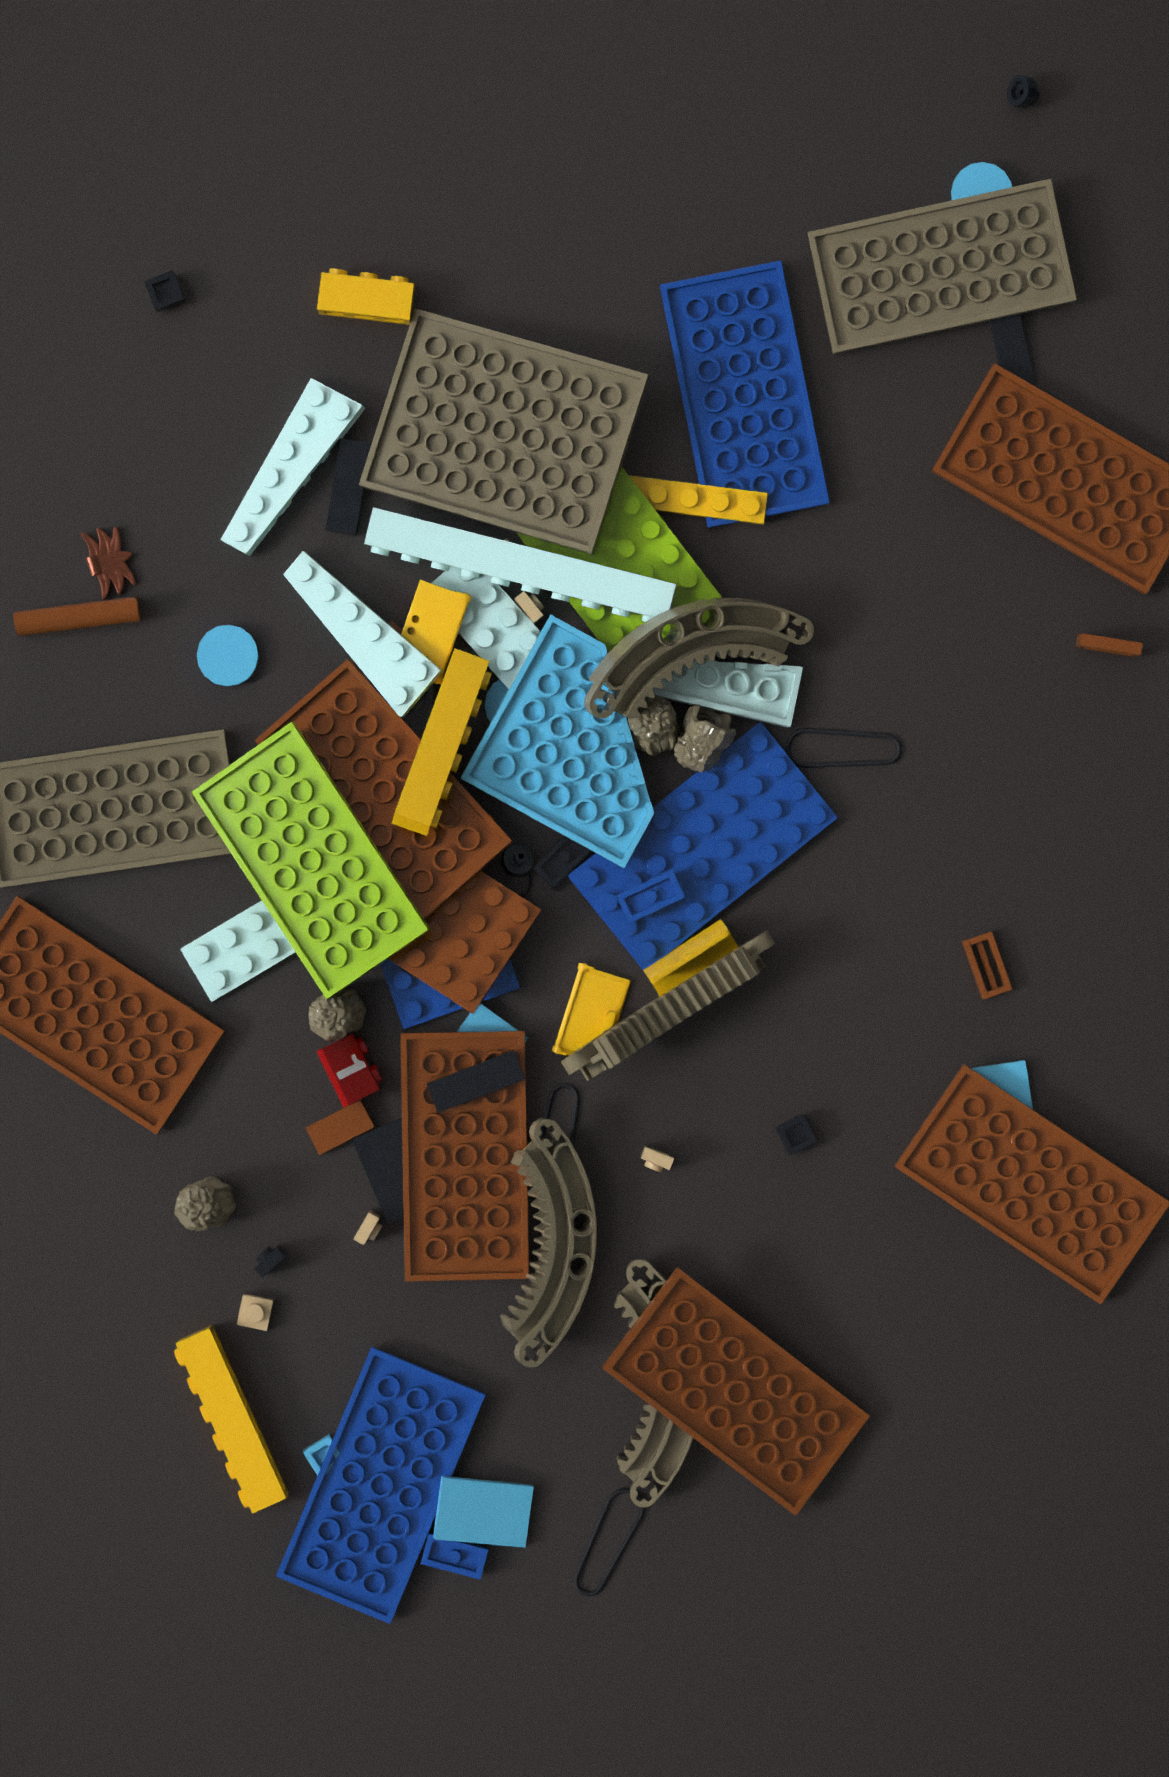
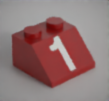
M352 1033L316 1051L343 1108L381 1089L379 1082L383 1081V1078L376 1064L370 1066L365 1056L370 1052L362 1036L357 1038L355 1033Z

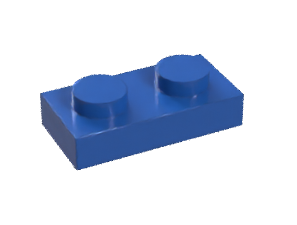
M669 870L616 895L630 924L685 898V895L673 870Z
M429 1532L421 1564L481 1580L489 1548L468 1542L435 1540L433 1533Z

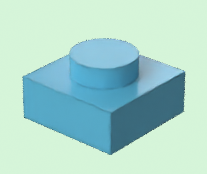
M330 1434L303 1449L305 1457L317 1476L333 1440ZM336 1447L333 1455L337 1459L340 1452ZM334 1462L328 1466L325 1474L329 1473Z

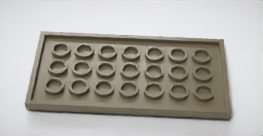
M1051 179L807 232L833 355L1077 301Z
M225 730L0 762V888L231 854L191 793L230 765Z

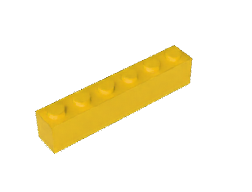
M454 648L391 824L427 836L430 826L437 828L442 814V810L437 809L440 798L447 800L452 786V782L447 781L450 771L457 772L462 755L457 753L460 743L467 744L472 727L467 726L469 717L476 718L482 700L477 699L480 689L486 691L492 674L486 671L489 660Z
M210 1325L178 1340L175 1343L177 1349L174 1350L175 1357L181 1367L186 1366L190 1375L187 1378L189 1388L193 1395L198 1394L203 1404L199 1407L205 1422H211L215 1430V1434L212 1435L214 1443L219 1452L223 1450L228 1459V1462L225 1463L227 1472L232 1480L237 1479L241 1490L238 1491V1495L244 1508L249 1507L253 1514L286 1499L289 1492L214 1326Z

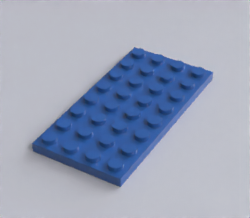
M781 260L660 284V292L698 483L701 485L768 493L765 517L829 505ZM706 517L708 529L740 522L737 520Z
M760 721L720 754L717 765L713 766L710 771L696 772L653 807L654 815L625 868L595 853L571 872L568 877L642 970L670 953L838 817ZM669 870H673L685 898L629 924L616 895Z
M371 1346L276 1577L390 1624L435 1518L441 1476L452 1477L486 1393ZM336 1447L340 1452L337 1458L333 1455ZM334 1462L329 1473L325 1474L328 1466Z

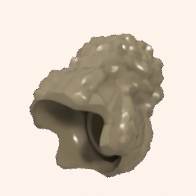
M646 696L644 699L648 705L647 708H637L641 718L630 719L627 717L635 749L644 751L648 755L656 756L661 752L671 751L674 748L680 727L676 719L675 709L667 698L655 696L653 699Z
M700 705L691 706L684 716V731L677 737L674 747V755L678 763L682 764L683 768H690V770L699 771L700 773L710 771L713 766H716L720 759V754L730 746L734 736H736V730L730 729L731 715L728 713L718 714L710 709L702 708Z
M350 987L343 989L329 999H326L324 995L317 997L309 1006L310 1030L324 1038L325 1041L330 1042L340 1040L346 1037L347 1034L360 1030L363 1026L364 1016L367 1013V1005L359 996L358 990Z
M214 1176L205 1177L203 1180L187 1185L179 1191L174 1214L181 1224L190 1231H206L209 1227L223 1226L236 1208L231 1191L233 1188Z

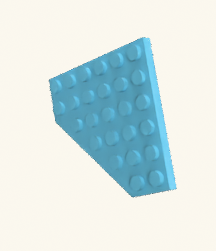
M550 614L463 772L461 779L625 868L651 821L654 811L626 716L614 711L609 717L601 719L591 715L585 708V697L594 683L589 678L608 654L604 643ZM602 685L601 689L613 694V692L608 690V687ZM597 698L594 704L598 708H604L606 702L603 701V698Z

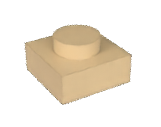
M523 591L514 598L515 602L534 625L544 618L541 610L545 607L534 593L528 596Z
M646 1145L640 1156L641 1159L646 1160L644 1166L658 1172H662L663 1168L670 1170L674 1161V1156Z
M370 1210L353 1239L362 1245L366 1243L367 1239L374 1241L383 1226L377 1223L381 1215Z
M244 1293L237 1325L267 1331L274 1299Z

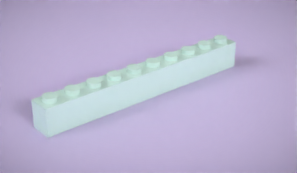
M374 507L364 544L372 546L370 552L385 556H389L390 551L402 553L401 560L419 564L420 558L432 561V568L448 572L450 566L461 568V575L479 579L480 573L492 576L491 583L509 587L510 581L522 584L521 590L534 594H539L540 589L552 591L551 598L566 602L570 601V597L583 599L582 606L597 610L600 609L601 604L613 607L611 612L613 614L630 617V613L634 612L642 614V621L645 622L671 609L677 584Z

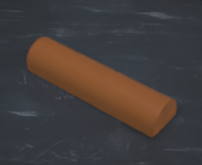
M138 596L22 610L13 614L17 636L142 621L140 597L138 598Z

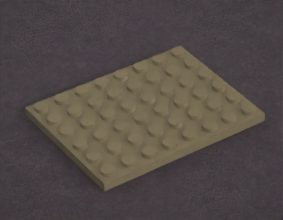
M415 308L359 485L373 491L594 555L650 376L642 372Z

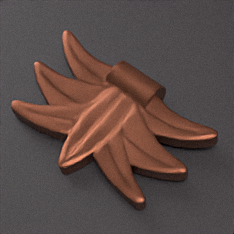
M117 527L113 529L112 540L102 529L96 528L99 545L92 537L83 532L81 533L90 553V557L86 558L91 577L97 576L100 581L103 600L107 599L111 581L114 583L118 595L122 594L124 577L132 585H136L131 570L125 564L133 556V553L121 551V538Z

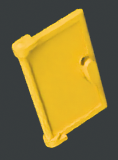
M420 580L401 635L443 671L434 681L435 684H442L448 660L472 596L468 593L454 592Z
M579 963L577 967L578 973L560 1030L551 1051L555 1054L571 1055L616 1025L619 1021L631 980L596 970L586 963Z

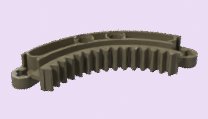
M712 598L674 607L638 626L604 657L589 678L594 683L585 697V708L591 715L601 719L609 717L614 711L630 719L641 718L637 708H647L648 705L644 698L647 696L654 699L653 688L656 687L662 690L664 688L662 679L671 682L673 680L672 672L679 675L683 674L682 666L692 669L693 662L701 665L704 662V658L714 661L715 656L725 659L726 655L733 658L739 655L744 658L760 659L779 667L788 658L784 654L788 644L792 642L803 645L809 642L813 637L814 626L809 619L790 610L751 599ZM706 610H709V618L703 623L702 615ZM790 622L800 626L803 632L799 635L785 626ZM669 624L670 632L663 638L662 630L664 626ZM602 685L608 687V690L613 692V694L601 689ZM597 698H603V701L606 702L604 708H598L594 704Z
M767 930L573 1052L561 1061L568 1075L580 1069L586 1080H590L608 1068L610 1069L622 1062L638 1049L706 1005L759 974V971L766 967L759 954L775 944Z
M546 1118L537 1119L532 1123L529 1130L532 1141L522 1151L517 1150L511 1160L512 1165L520 1167L517 1171L518 1174L526 1176L523 1183L532 1187L527 1192L528 1195L537 1198L531 1203V1206L540 1209V1211L533 1215V1218L541 1221L539 1225L534 1227V1230L542 1232V1236L534 1239V1242L541 1245L540 1249L533 1250V1254L539 1257V1260L530 1262V1266L536 1271L535 1273L526 1274L531 1284H522L521 1288L526 1293L525 1296H515L519 1303L518 1307L508 1306L511 1312L510 1317L504 1314L500 1315L503 1323L502 1326L510 1331L519 1341L514 1350L516 1360L530 1368L539 1366L553 1352L570 1329L586 1296L596 1253V1214L588 1177L568 1137L555 1121ZM541 1126L551 1128L548 1131V1134L551 1136L553 1141L550 1142L548 1139L543 1137L539 1138V1136L542 1134L540 1130ZM578 1214H582L583 1224L578 1229H575L574 1219ZM579 1258L580 1267L576 1272L572 1273L570 1269L571 1263L574 1259ZM527 1346L531 1348L536 1347L533 1351L535 1355L533 1359L528 1357L524 1359L527 1354L525 1351Z
M642 1258L634 1259L628 1264L626 1276L629 1283L622 1291L616 1294L614 1302L616 1309L624 1306L622 1311L623 1318L631 1317L628 1322L630 1328H632L667 1281L649 1261ZM634 1266L639 1268L646 1266L645 1273L651 1280H653L654 1274L659 1278L650 1284L647 1293L641 1288L647 1286V1283L642 1278L633 1279L635 1273L632 1268ZM643 1401V1409L647 1412L640 1413V1420L644 1424H636V1432L639 1435H631L630 1441L633 1446H624L626 1456L618 1454L616 1457L619 1470L633 1481L630 1487L631 1500L638 1507L645 1508L654 1504L670 1485L688 1453L693 1437L647 1402ZM651 1471L654 1480L661 1484V1488L657 1491V1486L654 1484L649 1490L651 1496L649 1499L646 1497L638 1499V1490L636 1488L638 1486L642 1488L648 1486L651 1479L645 1477Z

